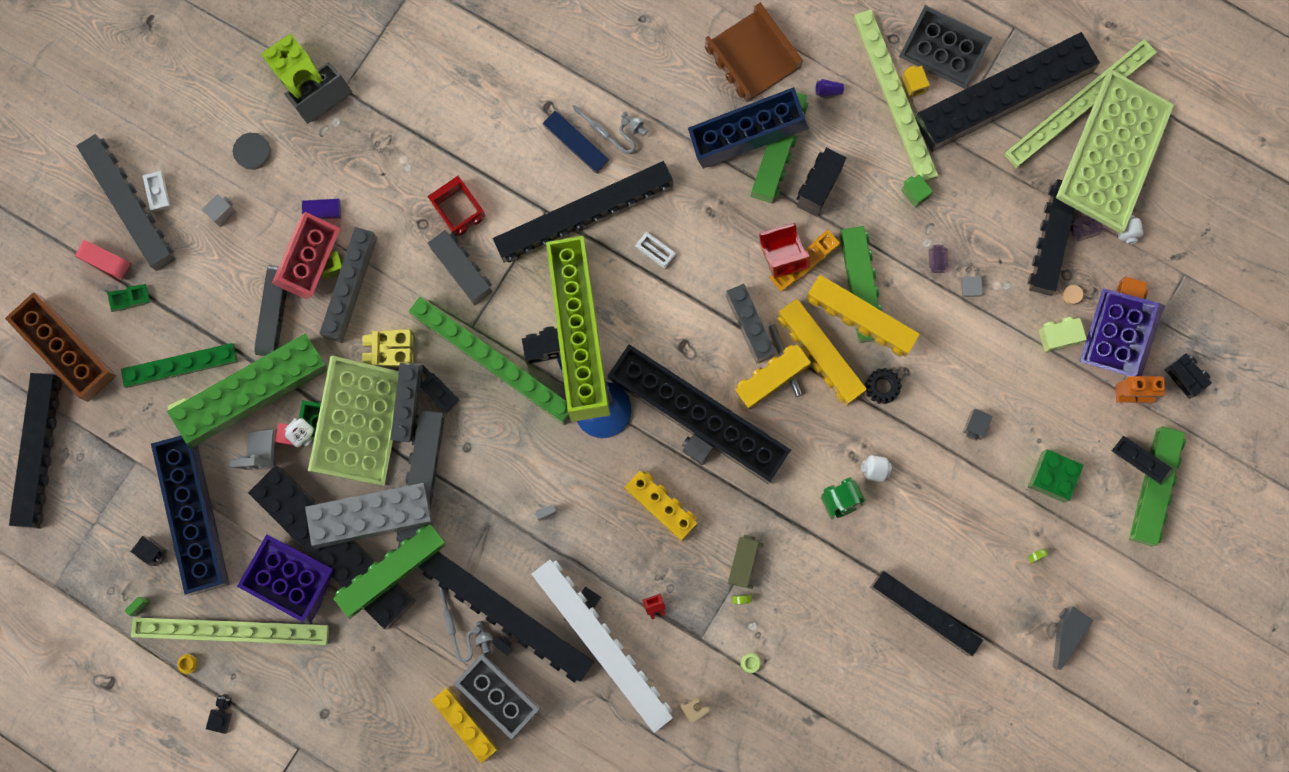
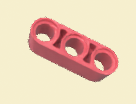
M86 240L82 241L75 254L76 258L120 280L124 279L132 265L125 259Z

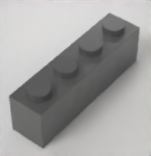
M444 230L427 244L475 306L492 293L490 288L492 284L486 276L482 278L479 274L481 269L478 265L468 260L470 255L465 248L462 247L460 249L456 243L459 241L453 233L448 234Z
M745 284L727 290L726 298L756 364L774 357L775 350Z
M405 361L399 364L390 440L408 443L412 441V436L415 434L416 429L415 417L418 412L423 364Z

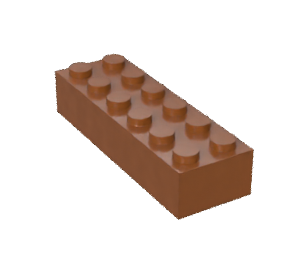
M33 292L5 318L79 399L89 402L117 376L42 296Z

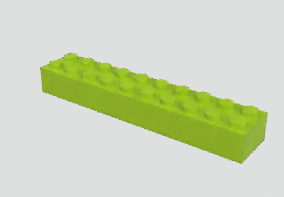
M584 236L546 242L569 417L571 422L610 416Z

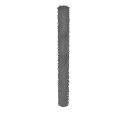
M776 324L770 325L769 330L781 356L784 354L783 350L785 347ZM795 377L790 380L795 396L803 395L797 378Z

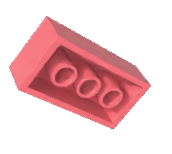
M307 212L302 214L272 284L306 300L312 297L340 228Z

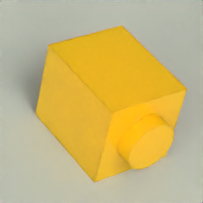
M911 66L904 71L902 81L909 98L927 93L930 85L922 66Z

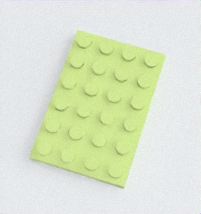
M330 357L308 471L380 486L385 485L393 440H390L399 371L341 357Z

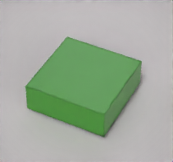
M137 597L125 609V612L129 616H137L150 601L146 597Z

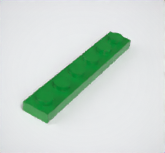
M229 343L121 368L124 387L129 388L237 363L238 360L235 345Z

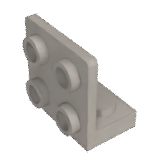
M276 430L249 432L247 456H238V459L230 460L229 467L243 470L273 468Z

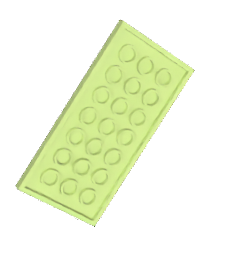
M1110 69L1106 73L1056 198L1120 234L1125 232L1174 104Z

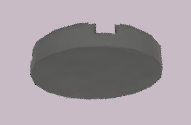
M249 132L241 135L236 140L232 152L234 159L240 166L245 169L255 170L261 168L269 160L271 148L262 135Z

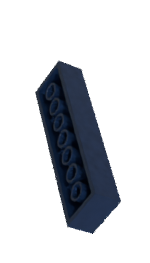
M181 435L151 443L184 595H195L230 585L198 445L190 449Z

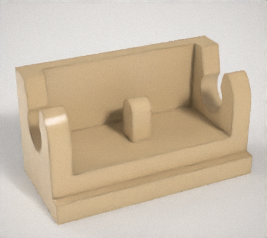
M693 698L685 704H680L681 709L691 724L710 712L706 705L698 709L699 705L696 703H699V698Z

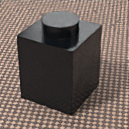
M142 536L130 552L147 565L156 566L163 561L167 550L150 537Z

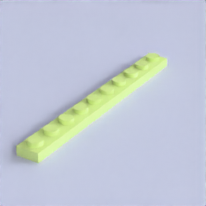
M872 10L854 15L853 19L916 176L919 174L925 182L937 178L938 174Z
M1145 39L1142 40L1006 151L1004 156L1015 168H1018L1094 105L1106 73L1110 69L1127 78L1157 52Z
M133 617L131 637L328 645L329 625Z

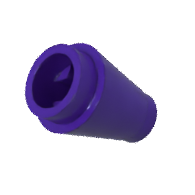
M825 79L816 82L815 93L821 98L842 95L844 92L843 83Z

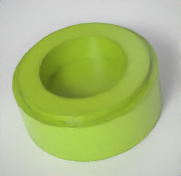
M1043 548L1029 555L1028 560L1030 564L1047 557L1048 553Z
M751 594L732 595L733 604H748L752 602Z

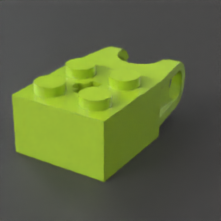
M291 33L261 53V56L284 87L297 99L302 97L300 87L305 81L314 80L319 84L323 82L316 66Z

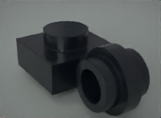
M228 694L217 697L216 706L219 707V710L211 709L206 725L207 730L223 734L227 733L232 716L231 713L225 712V709H229L232 701Z

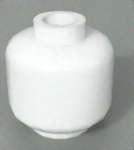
M870 455L866 461L862 462L861 471L864 472L867 480L883 482L891 475L892 466L885 457Z

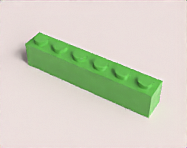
M797 93L803 112L806 114L809 105L806 102L807 95ZM795 134L767 145L752 188V198L771 204L774 198H778L781 189L778 187L779 181L783 182L786 171L783 169L785 164L789 165L792 156L789 151L791 147H795L798 138Z
M864 226L841 229L839 235L849 292L882 311L881 304L878 305L877 301L879 289L874 284L876 272L875 268L871 267L870 262L873 260L872 251L868 250L867 245L869 243L868 231L865 232ZM856 328L858 343L875 341L871 336L866 337L858 332L859 329Z
M1164 426L1157 428L1155 431L1150 453L1172 467L1173 471L1162 485L1144 475L1129 536L1131 541L1152 547L1157 546L1163 538L1161 530L1168 517L1166 509L1172 501L1170 493L1172 487L1176 484V469L1181 464V457L1179 456L1186 444L1184 432Z
M431 524L419 528L416 531L417 535L403 540L400 543V548L396 551L394 549L385 554L383 561L373 563L368 568L369 571L363 576L359 574L351 581L352 584L347 588L344 586L335 593L336 596L333 599L349 619L353 618L446 546Z

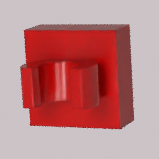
M661 593L642 600L646 613L650 615L651 619H655L654 613L659 611L662 616H665L664 610L666 607Z

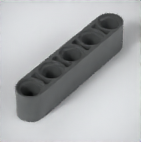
M268 265L263 289L254 348L255 355L266 356L278 349L287 291L272 284L279 267L274 265Z

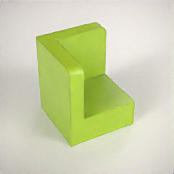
M338 251L331 252V258H328L321 274L325 280L338 276L343 260Z

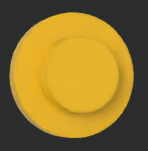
M191 654L182 655L177 662L178 670L183 674L193 673L198 665L196 657Z

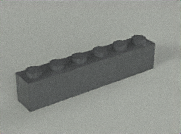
M358 227L354 228L319 333L326 339L343 343L377 240L373 231Z

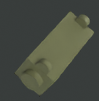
M750 535L739 537L728 584L753 590V585L748 583L757 547L763 548L764 543L755 541V537Z

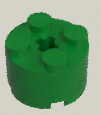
M851 477L843 480L841 485L837 487L831 485L825 488L821 496V500L831 520L834 519L835 515L837 518H841L857 510L855 506L858 504L861 507L866 504L860 488Z

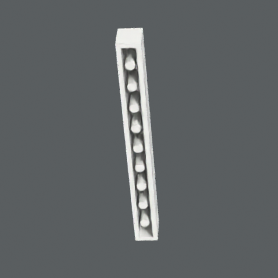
M550 559L531 575L655 733L673 718L670 714L673 710L667 702L662 703L659 700L660 693L654 686L649 687L646 683L649 679L643 671L638 672L635 669L634 665L636 662L629 654L625 656L621 651L624 647L618 639L613 640L609 635L611 630L605 623L600 624L597 620L599 617L598 613L593 607L590 609L585 604L587 599L581 592L576 593L573 589L575 584L570 577L567 576L565 578L562 575L561 571L563 568L556 560L552 562Z

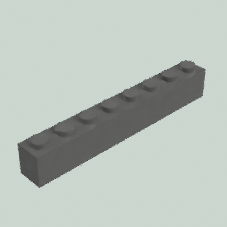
M94 134L76 145L150 267L158 271L174 261L176 258L172 254L175 252L170 243L164 241L165 235L163 231L154 225L156 222L155 218L150 212H146L145 207L147 206L145 202L135 194L137 192L135 186L131 182L128 183L126 179L128 175L122 167L119 168L117 165L119 160L113 152H109L108 148L110 146L104 138L100 139Z
M420 410L419 415L415 417L417 430L416 434L412 436L414 449L413 453L409 455L411 468L410 472L406 474V483L408 486L419 483L425 484L431 512L445 415L443 413ZM421 527L397 532L398 548L401 547L400 543L403 540L417 535L416 531Z

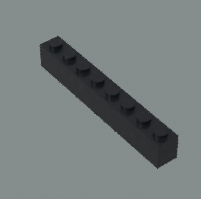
M30 373L9 526L40 529V524L43 522L42 509L46 502L45 488L49 482L47 473L48 467L51 465L50 452L54 445L53 430L57 424L55 418L56 410L59 408L58 394L62 388L61 378L54 374Z

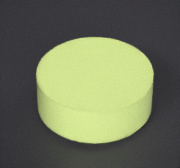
M748 653L741 659V667L747 673H755L761 666V661L756 654Z

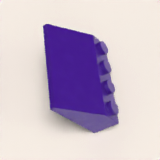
M1103 288L1079 362L1126 376H1142L1165 306L1158 302Z
M266 534L237 587L297 620L311 625L321 607L334 569Z

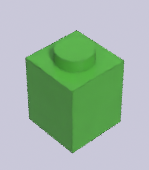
M919 174L916 177L910 176L906 179L901 190L915 208L927 200L933 193Z

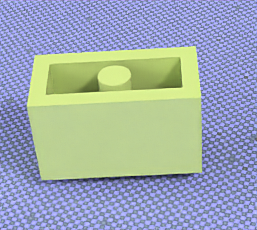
M1073 317L1062 319V322L1055 324V321L1043 324L1044 327L1039 330L1045 352L1082 344L1087 340L1080 318L1073 319Z

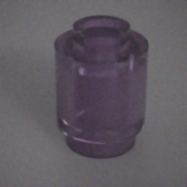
M933 245L929 249V268L931 273L947 272L948 249L944 248V245Z

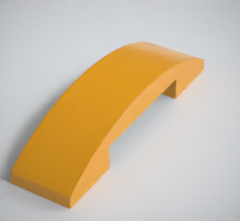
M827 229L805 249L810 256V268L775 279L771 275L769 279L780 292L784 291L819 264L840 243Z

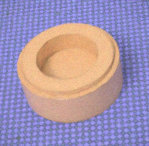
M1070 285L1063 291L1062 296L1067 304L1075 305L1082 300L1083 291L1077 285Z

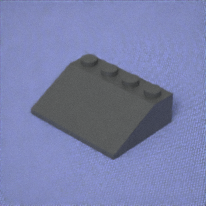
M925 5L899 57L917 66H922L923 69L966 89L992 36Z

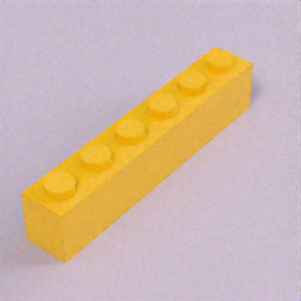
M820 274L806 296L809 299L808 302L813 306L824 308L828 315L839 317L842 319V323L849 327H856L859 329L858 332L866 337L871 336L878 345L882 347L886 345L892 349V353L899 357H906L920 335L918 332Z
M797 298L778 311L777 316L779 318L777 320L779 324L789 330V336L792 341L799 343L802 347L801 350L807 358L809 357L812 360V366L817 373L821 372L824 376L825 384L829 388L832 387L836 392L835 396L841 404L844 402L847 406L865 393L866 387Z

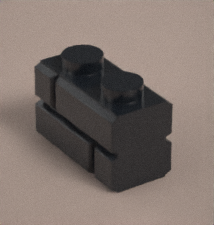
M1187 353L1180 356L1164 369L1189 399L1197 396L1212 384L1209 380L1210 375L1205 370H1201L1197 366V360Z

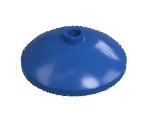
M607 382L614 404L609 405L610 416L577 421L579 427L585 433L595 438H610L619 434L625 429L631 417V402L628 395L622 388L611 382Z

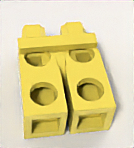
M410 329L372 331V334L363 335V346L372 347V353H363L362 363L383 368H399V364L404 361L414 363V352L412 351L414 350V332Z

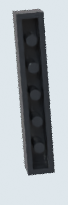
M1057 179L1053 185L1051 184L1048 190L1050 199L1044 207L1046 217L1040 225L1042 234L1036 243L1038 252L1032 260L1034 270L1028 278V284H1030L1029 291L1052 296L1057 289L1075 209L1056 198L1063 181Z
M884 570L880 571L869 587L967 656L973 657L983 642V639Z

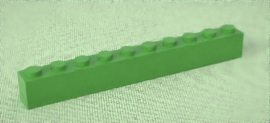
M419 297L408 312L413 318L564 425L569 419L567 401L426 300Z

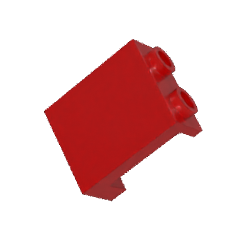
M795 223L785 224L781 227L759 233L760 246L774 279L810 268V256L808 251H805L802 246Z

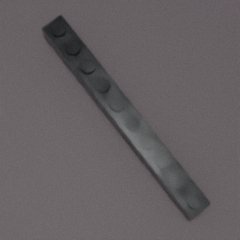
M661 161L492 239L503 263L513 262L522 254L528 255L534 252L537 247H546V242L557 238H566L570 232L575 230L581 231L592 222L593 224L599 223L603 220V217L608 215L614 216L625 207L632 208L637 205V202L643 199L645 201L649 200L658 192L664 193L669 191L673 186V178L665 162Z
M439 551L421 565L420 569L424 571L422 575L431 581L433 578L439 581L438 586L446 592L450 589L456 593L454 597L462 603L464 601L470 603L471 606L469 608L477 614H480V612L484 613L487 616L486 620L494 626L498 623L503 627L501 631L510 637L515 635L519 638L517 641L525 648H528V646L535 650L534 654L540 659L547 658L550 660L551 663L549 665L557 671L562 669L567 672L566 677L574 683L577 680L581 682L594 664L593 660Z

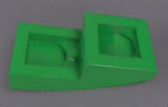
M146 284L107 292L111 312L150 303Z

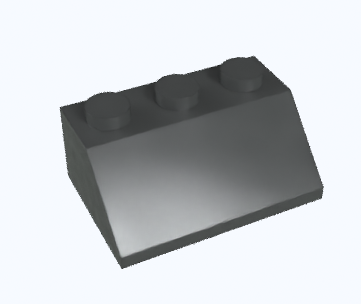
M329 62L318 69L323 80L322 83L319 84L314 80H308L301 85L300 92L302 97L297 99L290 91L284 93L307 124L317 120L322 113L331 110L336 103L346 99L352 93V90L341 74Z

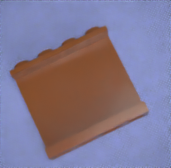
M761 2L754 6L752 14L713 39L709 36L705 39L704 47L707 53L714 56L717 67L720 70H724L728 82L734 84L737 88L738 96L741 99L744 98L746 102L802 66L803 59Z

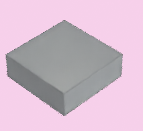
M981 276L961 278L962 297H980L983 295Z
M550 505L537 511L535 514L537 519L541 521L557 512L555 507Z

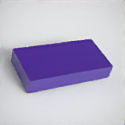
M340 199L303 200L302 214L307 212L320 219L341 218Z

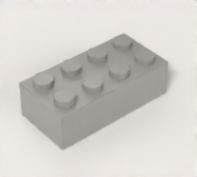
M481 654L454 683L511 740L541 709L485 654Z

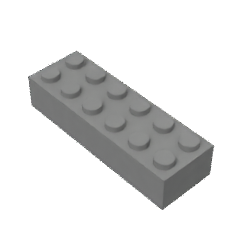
M424 483L305 507L311 545L315 549L433 524Z

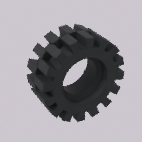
M879 368L873 371L865 384L868 397H871L873 402L877 401L878 404L892 402L901 392V378H898V374L893 373L892 369ZM880 379L889 381L891 385L890 391L887 393L879 392L876 388L877 381Z

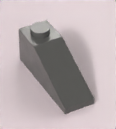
M1074 606L1064 608L1059 614L1061 619L1057 624L1053 668L1056 670H1062L1094 621Z

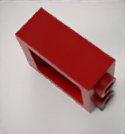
M459 175L427 196L455 237L465 234L470 226L481 223L486 216L484 210ZM462 190L477 212L454 227L439 204Z

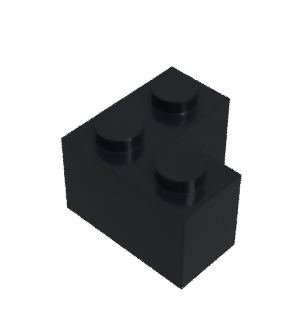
M554 326L543 328V331H539V336L537 334H528L526 338H522L524 357L527 364L555 360L561 357L558 331Z

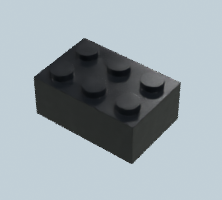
M827 147L823 153L819 152L814 167L810 169L805 184H802L796 198L799 201L798 208L816 217L818 216L843 169L847 157Z

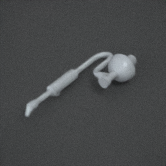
M572 106L578 115H581L590 123L589 126L625 154L633 153L636 148L635 142L623 131V128L628 123L632 135L639 132L642 136H645L648 132L643 127L645 120L641 118L632 119L626 111L623 112L621 115L623 119L621 120L619 130L621 135L632 144L630 150H625L610 137V133L595 120H591L579 107Z
M439 587V594L445 610L443 614L457 659L461 662L471 660L473 651L470 636L472 634H479L475 640V646L482 647L484 654L491 653L489 644H492L494 638L491 634L485 633L484 622L479 621L473 630L469 631L466 635L469 656L467 658L460 656L452 613L447 606L445 590Z

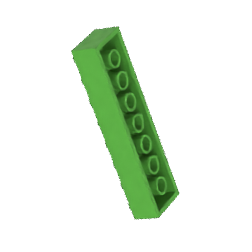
M305 333L173 407L167 413L191 449L326 372V365Z

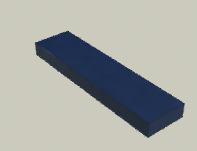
M556 110L542 123L547 130L596 174L609 161L600 150Z

